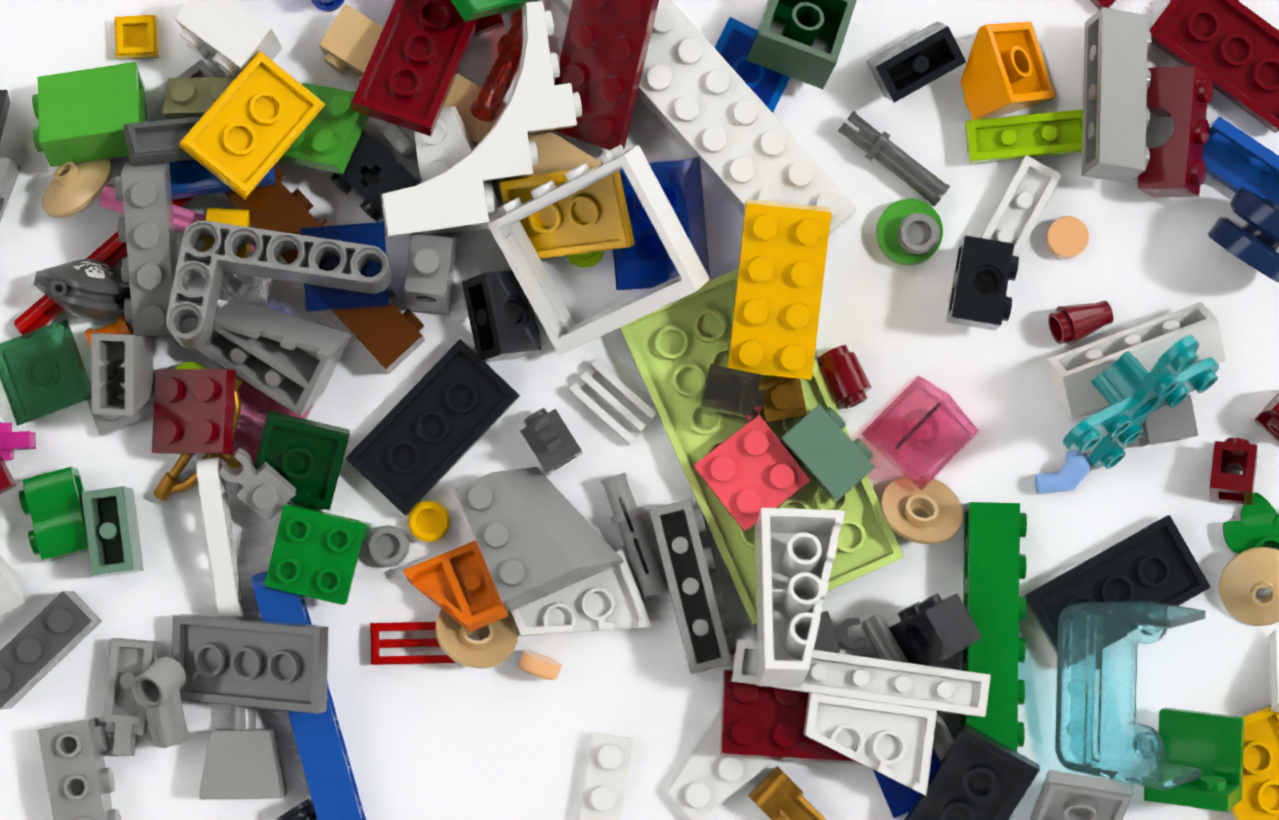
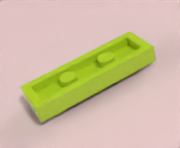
M1083 109L967 120L964 123L968 164L1023 159L1026 155L1035 158L1082 153Z

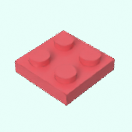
M760 415L693 465L694 469L743 532L757 522L761 508H776L811 481Z

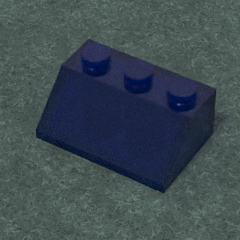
M700 157L648 161L710 278ZM622 168L619 172L635 244L627 248L613 249L616 290L649 289L679 276V273Z

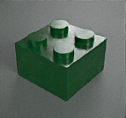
M767 0L746 61L823 90L837 63L857 0Z

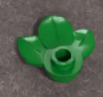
M1254 492L1253 505L1243 504L1240 513L1241 521H1227L1222 525L1225 543L1237 554L1251 548L1264 546L1279 550V514H1277L1274 507L1265 497Z

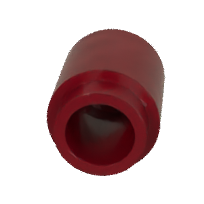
M846 344L833 348L817 358L820 365L819 369L836 405L843 404L845 409H849L868 399L865 392L870 390L872 386L855 352H850Z

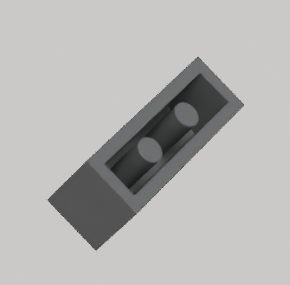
M62 591L0 650V710L11 709L102 622L75 591Z

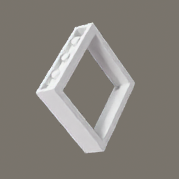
M639 144L627 151H624L622 145H619L599 156L602 163L591 169L586 162L564 174L567 181L558 186H555L553 180L540 185L530 191L533 198L524 203L521 202L519 197L505 203L498 208L501 215L487 224L559 356L697 292L710 280ZM623 168L673 261L679 276L575 324L519 220Z

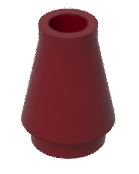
M1103 300L1097 303L1058 306L1056 312L1049 314L1048 324L1050 332L1058 344L1067 343L1068 345H1073L1103 326L1112 324L1114 316L1109 303Z

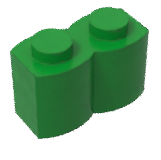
M67 467L23 479L24 490L19 491V501L24 514H30L32 518L33 530L28 532V538L34 555L40 554L41 560L50 562L88 552L81 493L84 492L79 470L74 467Z

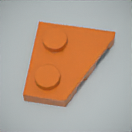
M476 540L403 570L407 581L469 632L509 616Z

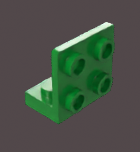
M284 504L265 585L269 588L335 604H347L362 541L368 539L372 523L294 504Z
M1168 707L1162 708L1159 711L1157 774L1144 784V801L1228 813L1242 800L1244 719L1240 716Z

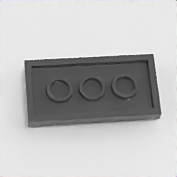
M193 614L173 615L172 658L180 663L186 674V682L179 690L181 700L316 714L326 712L329 626Z

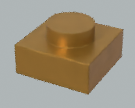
M779 377L758 381L763 416L766 423L800 418L807 415L800 379Z

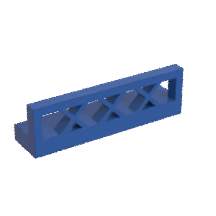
M1218 116L1209 124V140L1204 144L1203 148L1206 173L1235 193L1240 186H1243L1264 199L1267 197L1279 204V155Z

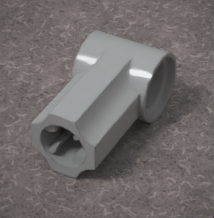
M160 657L133 679L131 683L133 698L145 710L150 739L154 747L168 748L173 745L182 744L189 737L179 691L186 682V674L180 663L170 657Z

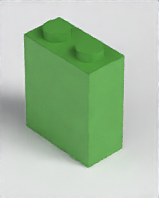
M136 62L37 77L38 94L32 95V106L35 117L39 119V127L33 128V139L37 152H44L50 167L61 166L69 161L81 163L129 155L122 134L123 125L147 122L145 85Z

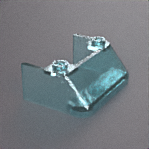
M1150 601L1084 602L1070 605L1063 609L1058 620L1055 752L1058 760L1065 768L1163 791L1200 778L1201 769L1164 762V744L1160 734L1151 726L1135 723L1138 643H1156L1165 636L1167 629L1205 619L1206 610Z

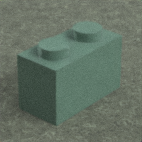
M819 404L782 436L780 441L835 503L875 468L870 462L874 455L859 438L852 441L842 430L846 426L845 422L831 407L824 410Z
M119 486L81 492L92 576L105 577L144 571L134 489Z

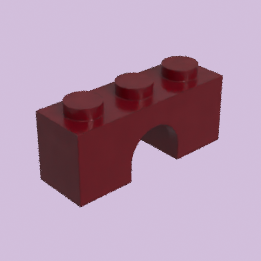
M1196 66L1148 68L1151 73V80L1147 90L1146 107L1158 117H1172L1174 120V131L1171 138L1164 145L1157 148H1149V162L1145 171L1138 176L1137 189L1151 197H1199L1200 185L1206 179L1203 148L1204 144L1208 142L1210 135L1206 113L1207 103H1210L1213 97L1212 81L1209 79L1210 76Z

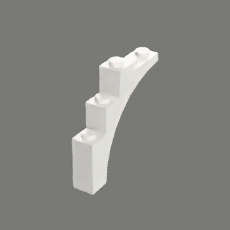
M543 1L529 2L522 7L523 44L519 70L508 102L492 129L466 157L444 173L416 186L380 195L386 237L488 223V214L495 213L494 199L491 188L484 189L483 181L533 174L532 166L538 165V151L535 140H528V133L572 128L577 125L576 118L582 117L579 92H572L571 83L554 84V78L560 77V68L557 53H550L548 36L554 35V24L551 11H544Z

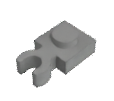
M237 448L234 457L242 463L243 467L239 470H233L223 462L220 465L219 473L227 482L241 484L236 490V497L267 523L284 504H287L296 495V488L267 462H264L258 469L254 468L249 453L244 449Z

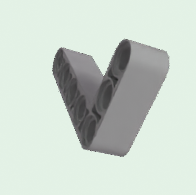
M196 221L185 229L182 237L166 315V325L169 332L182 347L197 349L203 346L209 340L212 333L224 271L374 294L384 291L390 285L392 269L386 254L380 248L371 245L212 221ZM204 238L215 239V243L210 250L206 252L196 251V246L200 240ZM254 244L257 246L252 256L248 258L237 257L238 250L243 245ZM287 250H294L299 253L297 259L291 264L283 265L278 263L280 255ZM329 256L340 258V263L335 269L331 271L320 269V264L325 258ZM376 262L382 265L381 272L374 277L361 275V271L366 264ZM200 277L207 279V283L201 291L193 293L188 291L189 283L193 279ZM188 318L198 319V325L194 331L190 333L179 332L180 325L184 320Z

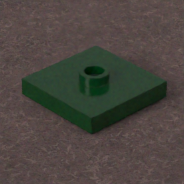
M268 410L254 468L258 469L264 462H267L296 488V495L290 501L330 510L350 436V429Z

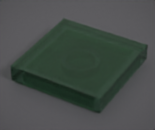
M68 320L55 322L0 343V380L17 426L27 424L92 399L91 383Z

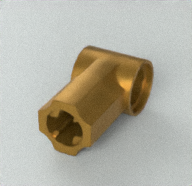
M778 766L748 794V797L771 820H826L802 796L804 792Z

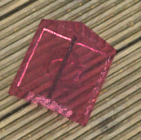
M918 375L861 435L922 491L979 433V430L947 392Z

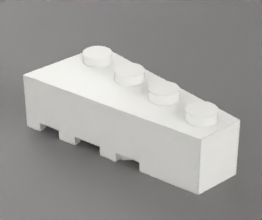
M761 508L755 525L758 686L801 687L810 667L845 511Z

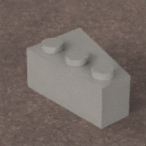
M232 298L215 313L209 340L196 350L224 368L236 370V376L298 416H301L323 394L352 334Z

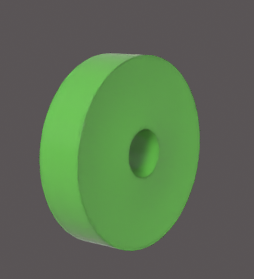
M913 198L898 200L888 206L882 213L876 226V240L881 252L894 263L905 266L918 265L928 260L939 248L943 237L942 221L936 210L928 203ZM914 213H924L931 216L937 222L940 230V237L936 246L929 253L921 256L906 253L900 247L897 240V231L901 222L907 216Z

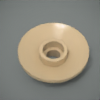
M107 158L81 163L69 161L58 167L54 173L53 180L47 186L42 197V208L46 214L53 218H64L90 205L101 195L104 187L109 184L112 178L113 164L111 160Z
M906 475L899 477L885 488L881 498L882 515L890 528L901 537L915 543L931 545L945 542L957 533L963 520L962 506L955 493L942 482L928 476Z
M1268 547L1251 548L1234 556L1224 567L1219 580L1220 597L1226 610L1239 621L1256 626L1272 625L1279 622V550ZM1261 588L1271 590L1268 596H1256V592Z
M441 609L436 620L435 633L440 647L452 660L466 667L485 669L503 663L512 655L518 642V627L511 612H508V617L469 632ZM469 636H476L480 641L473 640Z

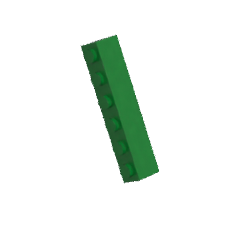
M968 502L964 504L963 604L982 638L962 650V671L989 674L991 677L986 717L961 714V728L967 723L1017 751V747L1024 746L1025 739L1024 723L1018 722V705H1023L1025 701L1024 680H1018V663H1024L1026 654L1025 639L1019 638V621H1024L1026 616L1025 596H1019V579H1025L1026 555L1020 554V537H1026L1027 516L1026 513L1020 512V503Z

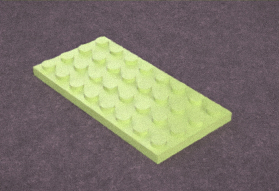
M737 268L706 282L697 292L620 327V330L697 504L701 508L702 515L750 623L754 625L757 623L756 523L743 532L693 467V465L758 415L764 420L758 381L779 378L778 376L728 371L727 359ZM814 358L812 380L800 379L807 414L820 404L824 410L831 407L841 417ZM804 417L766 424L780 440L782 436ZM845 426L842 430L851 439ZM798 463L811 481L776 508L845 511L827 592L904 558L892 529L882 515L881 504L868 475L834 503Z

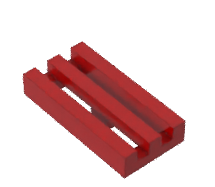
M436 622L370 623L371 665L455 663V661L447 654L380 656V648L440 647L437 638L380 639L379 631L435 630Z

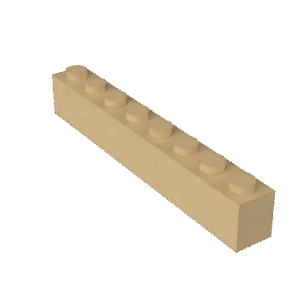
M345 4L319 43L323 54L326 55L323 61L342 74H345L348 69L362 78L384 27ZM457 73L443 107H456L476 147L490 132L506 103ZM550 130L528 133V140H535L538 151V165L532 166L533 174L531 175L570 170L586 162L589 167L601 164L600 161ZM620 174L622 186H624L625 177Z

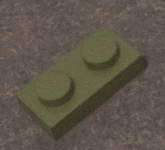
M237 76L168 78L162 111L164 118L169 120L203 116Z

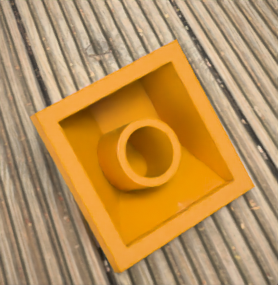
M1032 22L985 24L979 27L960 81L964 92V102L973 120L997 118L1057 98Z

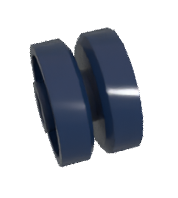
M1240 186L1229 204L1232 211L1247 222L1246 225L1243 226L1228 217H1219L1207 235L1228 252L1279 283V204L1267 197L1264 199L1249 189Z

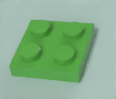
M302 83L306 89L326 105L282 156L279 162L343 174L370 116L352 110L351 101L355 94L353 91Z

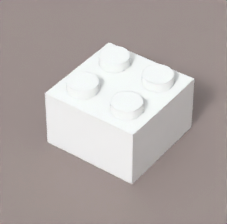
M188 0L174 18L182 28L179 35L188 42L187 45L206 60L212 55L213 61L220 66L219 69L227 76H238L259 51L263 52L273 61L283 49L272 28L234 0Z

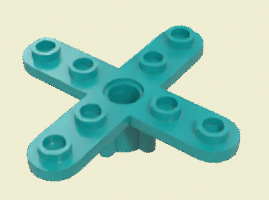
M1192 335L1178 340L1168 348L1150 372L1129 351L1124 352L1117 361L1091 381L1093 386L1108 402L1109 407L1084 419L1073 427L1064 437L1063 444L1070 452L1079 449L1082 453L1090 450L1097 444L1088 457L1094 468L1104 466L1106 469L1114 467L1126 456L1124 448L1143 433L1141 426L1151 412L1165 405L1173 408L1180 404L1191 392L1196 390L1200 394L1209 389L1218 380V376L1215 373L1219 369V364L1212 357L1194 364L1198 359L1196 351L1199 348V343Z

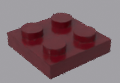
M155 370L152 453L232 454L236 370Z

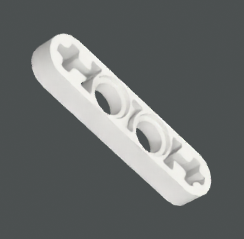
M220 457L199 459L196 466L197 480L219 617H243V595L226 484L219 473L222 462Z

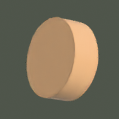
M1072 216L1058 218L1049 226L1046 232V245L1049 251L1059 258L1070 259L1076 257L1088 244V229L1078 218Z
M523 650L518 663L522 670L552 681L558 678L562 667L560 662L529 650Z

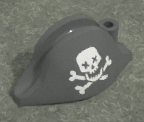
M80 259L36 271L34 286L66 312L77 318L99 320L125 312V298H131L130 283H123L122 274L100 260Z

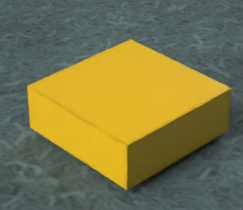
M155 14L114 17L116 57L118 60L160 58L158 18Z

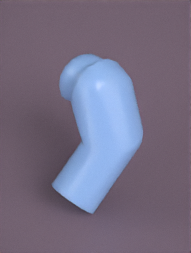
M1079 449L1073 452L1068 451L1066 452L1065 464L1059 472L1035 474L1037 494L1074 490L1090 471L1091 462L1087 457V452L1082 453Z

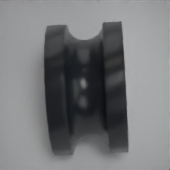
M307 799L276 818V820H315L317 816L316 813L310 811L309 805L311 802Z

